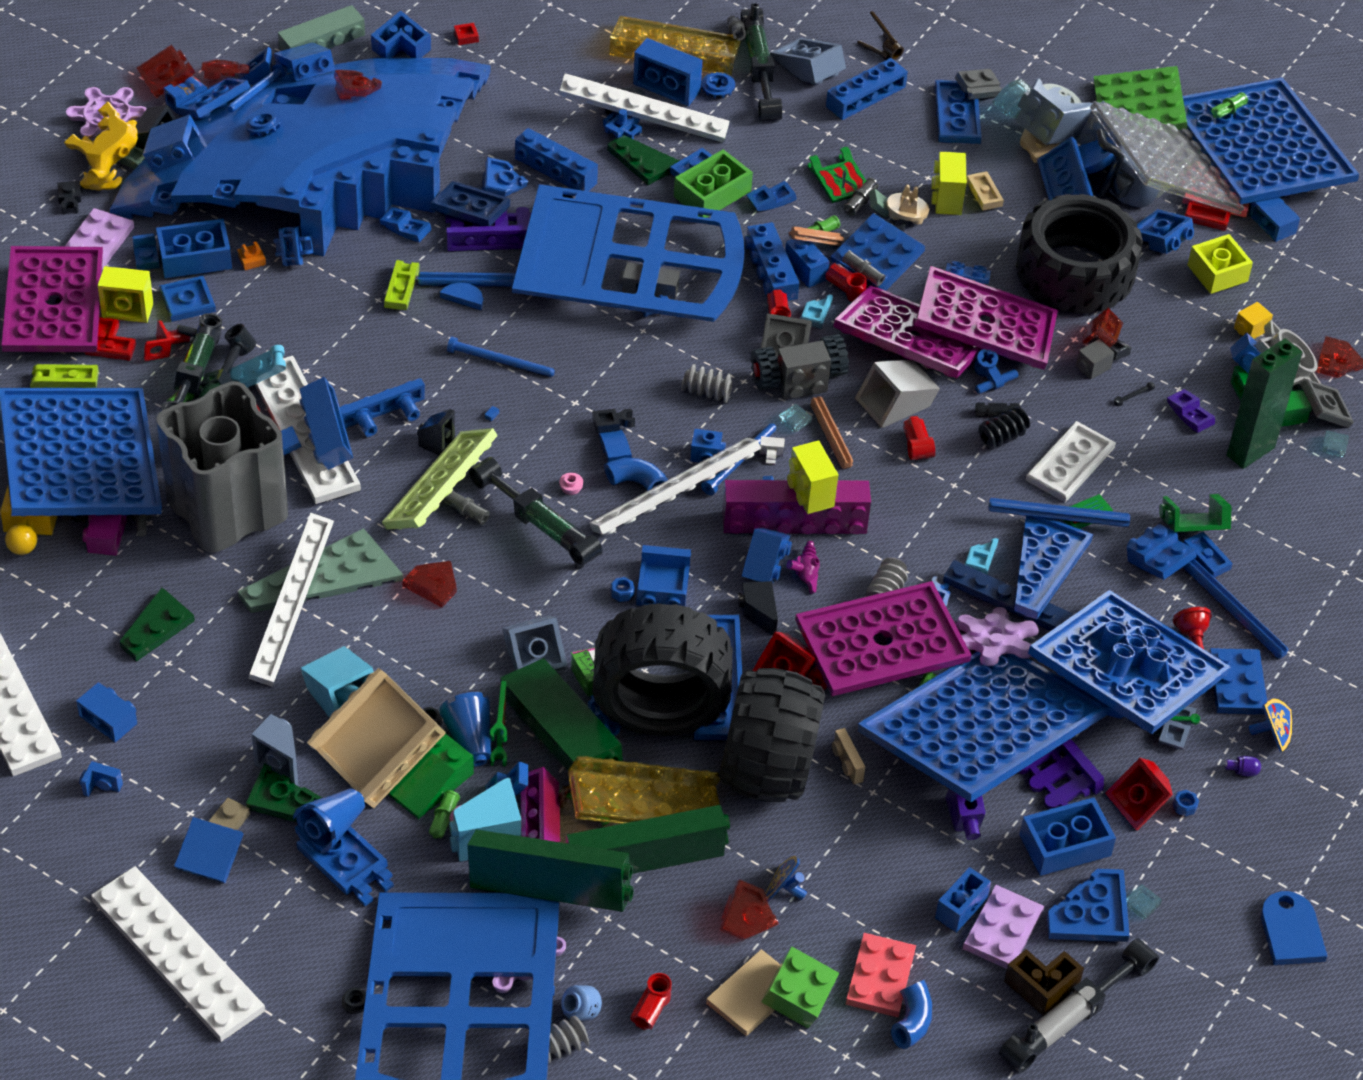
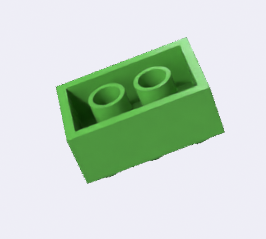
M723 149L676 176L674 181V197L685 206L721 210L751 192L753 172ZM698 214V217H704V218H708V217H709V216H707V215Z

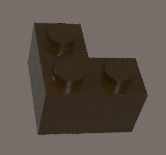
M1025 949L1008 964L1004 982L1044 1016L1073 991V987L1081 982L1084 967L1065 951L1046 966Z

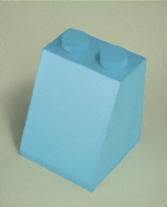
M345 646L301 667L308 691L329 718L335 710L339 709L348 700L352 692L359 689L366 681L368 675L374 672L369 664Z
M510 778L500 781L453 810L454 821L449 822L452 836L450 837L452 852H457L459 862L468 860L467 844L476 829L521 836V817Z

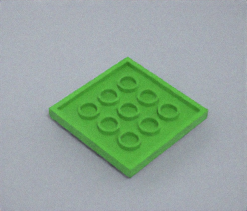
M1177 66L1093 76L1097 106L1102 101H1105L1103 110L1134 135L1187 129V119Z

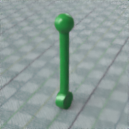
M1192 714L1191 717L1174 716L1170 720L1188 721L1193 725H1197L1200 722V716L1198 714Z

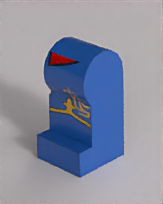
M189 77L184 83L175 87L170 84L164 87L166 105L178 114L175 107L206 90L207 87L196 77Z

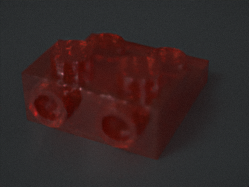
M172 44L137 67L140 75L156 98L164 94V87L170 84L175 87L184 83L186 79L193 77V74L196 73L189 62L184 63L187 59L182 51H176Z

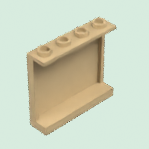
M378 668L375 672L369 674L359 689L352 692L348 700L331 714L330 719L313 733L312 738L307 743L316 749L356 791L363 795L364 802L375 808L446 732L384 671Z

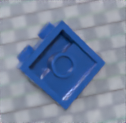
M1159 209L1137 224V228L1141 231L1142 240L1149 242L1150 250L1158 251L1162 254H1168L1172 250L1176 251L1182 242L1191 240L1194 236L1192 218Z
M1158 524L1154 528L1148 527L1138 539H1130L1127 544V558L1129 563L1165 580L1196 558V549L1179 541L1177 532Z

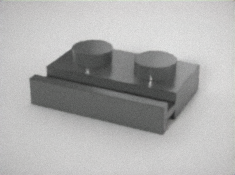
M991 69L959 71L954 77L964 93H968L969 100L1000 97L1005 91L1004 88H1000V82Z

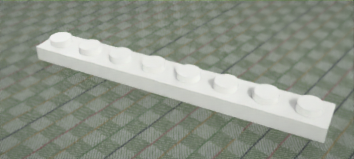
M569 74L564 75L559 95L615 112L625 109L629 116L724 143L730 122Z
M745 438L589 523L592 531L602 535L611 534L616 531V527L635 521L636 516L641 513H649L656 509V505L672 501L676 498V494L694 489L696 487L695 484L714 478L715 473L721 470L731 469L735 466V462L749 459L754 456V452L761 449L758 440Z
M310 513L248 679L273 687L333 526V520Z

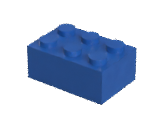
M646 38L634 52L633 84L689 106L701 92L703 60Z
M224 219L156 228L164 278L232 269L231 251Z
M1095 797L1024 816L1019 833L1040 876L1110 857L1116 840Z

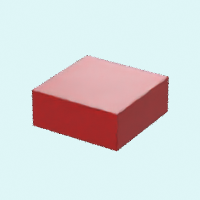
M474 23L454 25V34L458 45L479 42V35Z

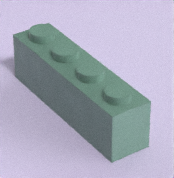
M351 5L278 32L279 49L283 51L312 42L330 49L365 36V22L360 13Z

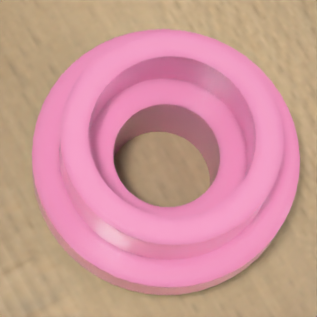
M566 473L561 476L559 485L565 494L575 495L582 489L583 479L576 473Z

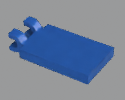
M351 826L335 846L325 853H320L322 850L317 848L314 850L309 849L301 840L296 842L297 849L345 895L353 891L363 906H367L373 901V897L368 894L372 891L368 884L376 879L379 886L385 892L394 887V883L390 880L393 875L386 868L388 867L387 859Z

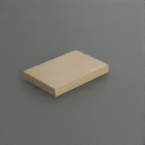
M761 949L707 998L706 1004L741 1033L748 1036L775 1011L761 1001L780 964Z

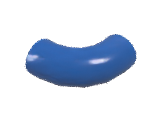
M625 457L604 464L606 477L613 486L625 481H635L649 491L668 480L665 474L654 464L640 458Z
M925 980L900 990L906 1007L905 1015L901 1021L895 1023L891 1028L892 1039L899 1048L907 1049L917 1043L926 1035L932 1021V1000Z

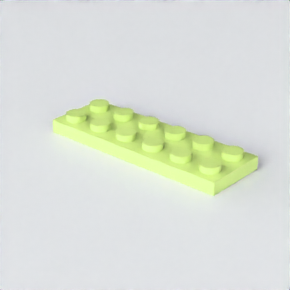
M494 429L461 431L382 521L385 528L400 530L403 528H419L424 525L426 518L438 509L439 503L453 491L452 488L456 483L466 476L465 473L468 469L478 462L480 455L491 447V443L497 437Z

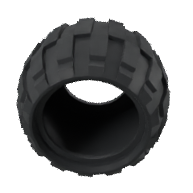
M758 668L757 672L745 671L740 677L721 763L719 778L722 784L731 786L732 791L747 798L764 802H785L787 799H799L805 790L825 698L822 687L812 684L811 679L796 672L778 668Z

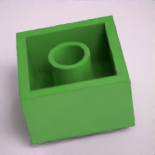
M791 947L783 957L761 1002L809 1029L818 1018L839 972Z

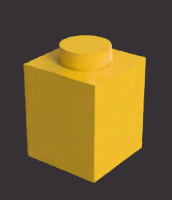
M1256 302L1238 312L1234 329L1242 336L1248 333L1255 339L1265 333L1264 325L1272 320L1273 314L1259 302Z

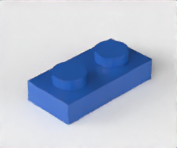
M701 148L672 165L670 173L676 177L712 155L704 148Z
M1204 532L1184 540V544L1196 549V558L1194 559L1213 577L1231 570L1233 563Z

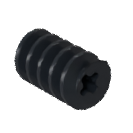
M1014 407L1012 410L999 414L997 417L983 421L978 427L979 435L984 445L989 450H993L996 446H1002L1003 442L1009 443L1011 439H1017L1018 435L1024 436L1026 429L1030 427V420L1027 413L1021 407Z

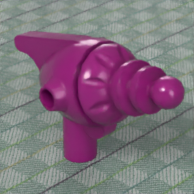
M807 541L802 554L794 560H788L786 564L787 569L796 571L795 573L808 585L810 594L816 592L820 561L816 556L813 541Z

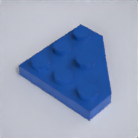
M1097 869L1090 875L1088 880L1083 884H1079L1068 893L1061 903L1054 905L1047 914L1049 939L1128 942L1130 934L1124 870Z

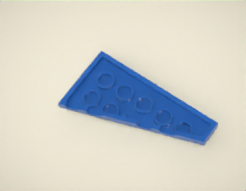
M1026 516L1014 611L1037 620L1091 543L1093 534L1054 519Z

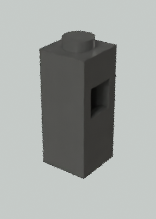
M627 262L625 271L621 270L619 284H622L623 293H637L643 268L642 264ZM660 267L655 297L666 295L669 299L676 300L679 289L680 270Z

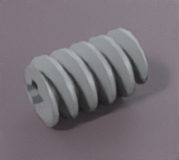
M693 364L684 374L681 390L685 391L688 388L689 393L692 394L697 390L699 396H703L706 392L707 398H712L715 394L717 401H720L724 396V402L727 403L732 390L731 374L728 373L726 378L723 379L722 371H719L715 377L713 369H710L705 374L703 366L697 372L696 364Z
M885 558L866 590L865 597L903 588L904 583L908 579L905 563L896 558Z
M571 1016L569 1022L561 1020L559 1027L556 1024H551L548 1064L551 1063L552 1053L557 1059H561L562 1049L567 1055H571L572 1045L577 1051H581L582 1041L589 1047L586 1029L578 1017Z

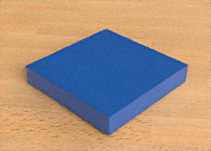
M204 276L159 285L160 293L171 322L216 312V306Z
M193 817L174 867L226 883L244 834L241 831Z

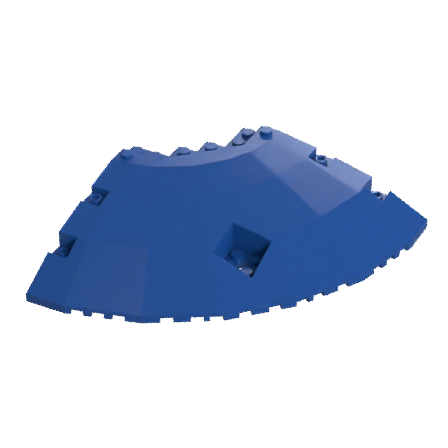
M370 58L335 64L334 71L299 81L294 80L293 73L280 77L234 112H229L227 109L228 105L235 100L231 99L225 107L211 111L208 117L204 119L194 118L193 121L200 134L199 137L188 140L187 145L192 153V158L156 172L151 170L146 159H144L124 180L110 208V213L132 220L134 214L153 217L155 212L173 215L174 212H177L181 202H208L234 208L240 202H256L258 206L300 213L301 236L311 235L313 253L311 254L325 256L336 227L359 230L364 216L381 219L390 210L392 205L435 213L434 210H431V201L440 194L439 159L451 132V126L453 122L458 121L466 100H474L477 92L480 93L482 85L486 84L491 72V65L453 58ZM271 112L280 116L281 127L276 129V132H270L268 135L263 134L262 136L251 135L250 132H247V121L258 113ZM302 241V250H305L304 241Z

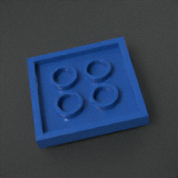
M873 213L831 256V261L840 264L852 273H857L846 263L842 262L844 255L851 250L864 261L868 260L871 262V266L886 275L885 280L878 288L887 291L925 251V245ZM866 279L867 285L875 286V284Z

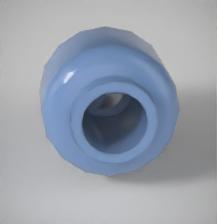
M589 985L570 986L565 990L561 1000L564 1015L568 1019L571 1016H576L580 1021L593 1020L598 1016L602 1005L599 992Z

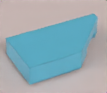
M827 295L825 299L807 302L800 319L812 321V327L821 329L831 306L833 295Z
M994 538L991 539V542L984 545L978 544L970 547L965 565L988 574L999 539Z

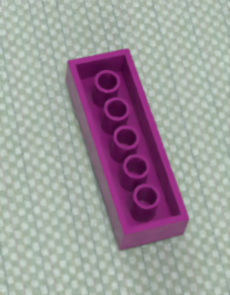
M725 480L722 509L723 533H754V529L764 527L784 534H867L871 508L869 481L838 480L834 507L807 514L803 505H799L796 492L793 488L789 487L787 480Z

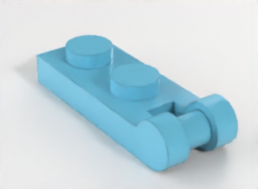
M274 345L270 348V351L233 367L230 371V378L233 381L243 383L248 388L283 372L286 369V364L283 360L285 355L284 347Z

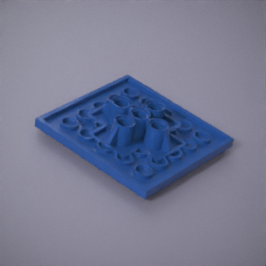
M1110 590L1030 645L1028 654L1038 662L1048 666L1057 672L1058 675L1071 681L1078 688L1094 696L1101 703L1114 709L1121 716L1126 717L1150 734L1228 675L1231 668L1228 664Z

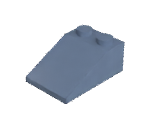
M799 38L770 52V55L797 78L801 81L810 82L812 85L820 84L824 79L837 76L838 72L846 69L841 44Z

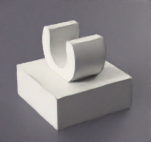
M761 436L760 454H767L766 464L775 465L776 455L783 456L784 438Z

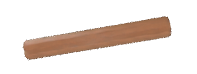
M795 226L788 232L793 240L831 246H841V242L844 241V237H841L840 233Z
M820 396L813 397L810 405L840 466L843 469L851 468L853 466V459L823 398Z

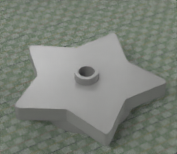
M1272 320L1265 324V338L1260 339L1254 346L1263 353L1286 338L1303 352L1293 386L1296 384L1300 385L1305 379L1320 383L1314 373L1317 370V361L1308 345L1294 332L1280 329Z

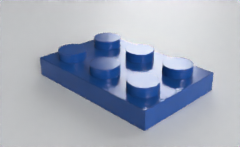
M226 77L175 108L179 115L187 116L190 114L191 117L204 119L210 115L211 111L225 107L228 101L237 99L251 87L247 80Z
M1210 648V654L1231 666L1228 675L1213 686L1217 713L1265 715L1262 705L1267 701L1260 651L1258 649Z

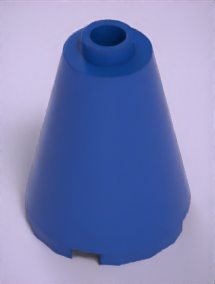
M468 692L456 695V701L448 703V700L442 703L439 709L440 715L454 741L473 755L474 766H482L491 757L489 697L487 695L483 697L481 692Z
M347 789L301 805L293 814V819L296 818L298 824L295 826V830L301 841L311 850L316 848L322 850L320 853L331 850L364 810L365 802L363 795L354 789Z

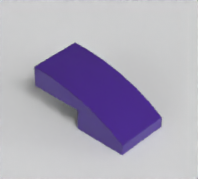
M1186 389L1167 397V402L1173 411L1195 432L1199 433L1215 424V416L1201 408L1200 399Z

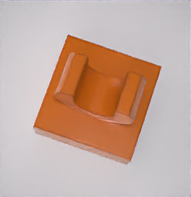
M256 241L253 242L254 245L246 247L243 244L241 249H237L238 258L244 270L266 265V258Z

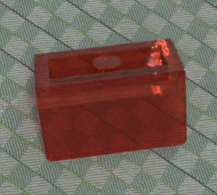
M1107 308L1089 322L1081 342L1085 345L1098 335L1111 347L1117 342L1123 322Z

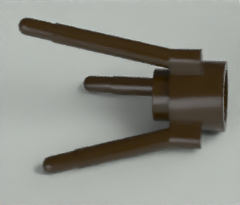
M870 11L871 16L882 29L883 35L887 39L882 45L883 51L860 40L857 41V44L882 56L885 60L887 58L897 60L903 54L904 48L890 34L873 11Z

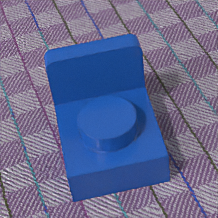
M155 234L133 236L132 241L137 270L160 268Z
M91 761L88 769L82 772L79 780L83 795L89 797L94 786H98L106 791L119 792L123 785L121 770Z

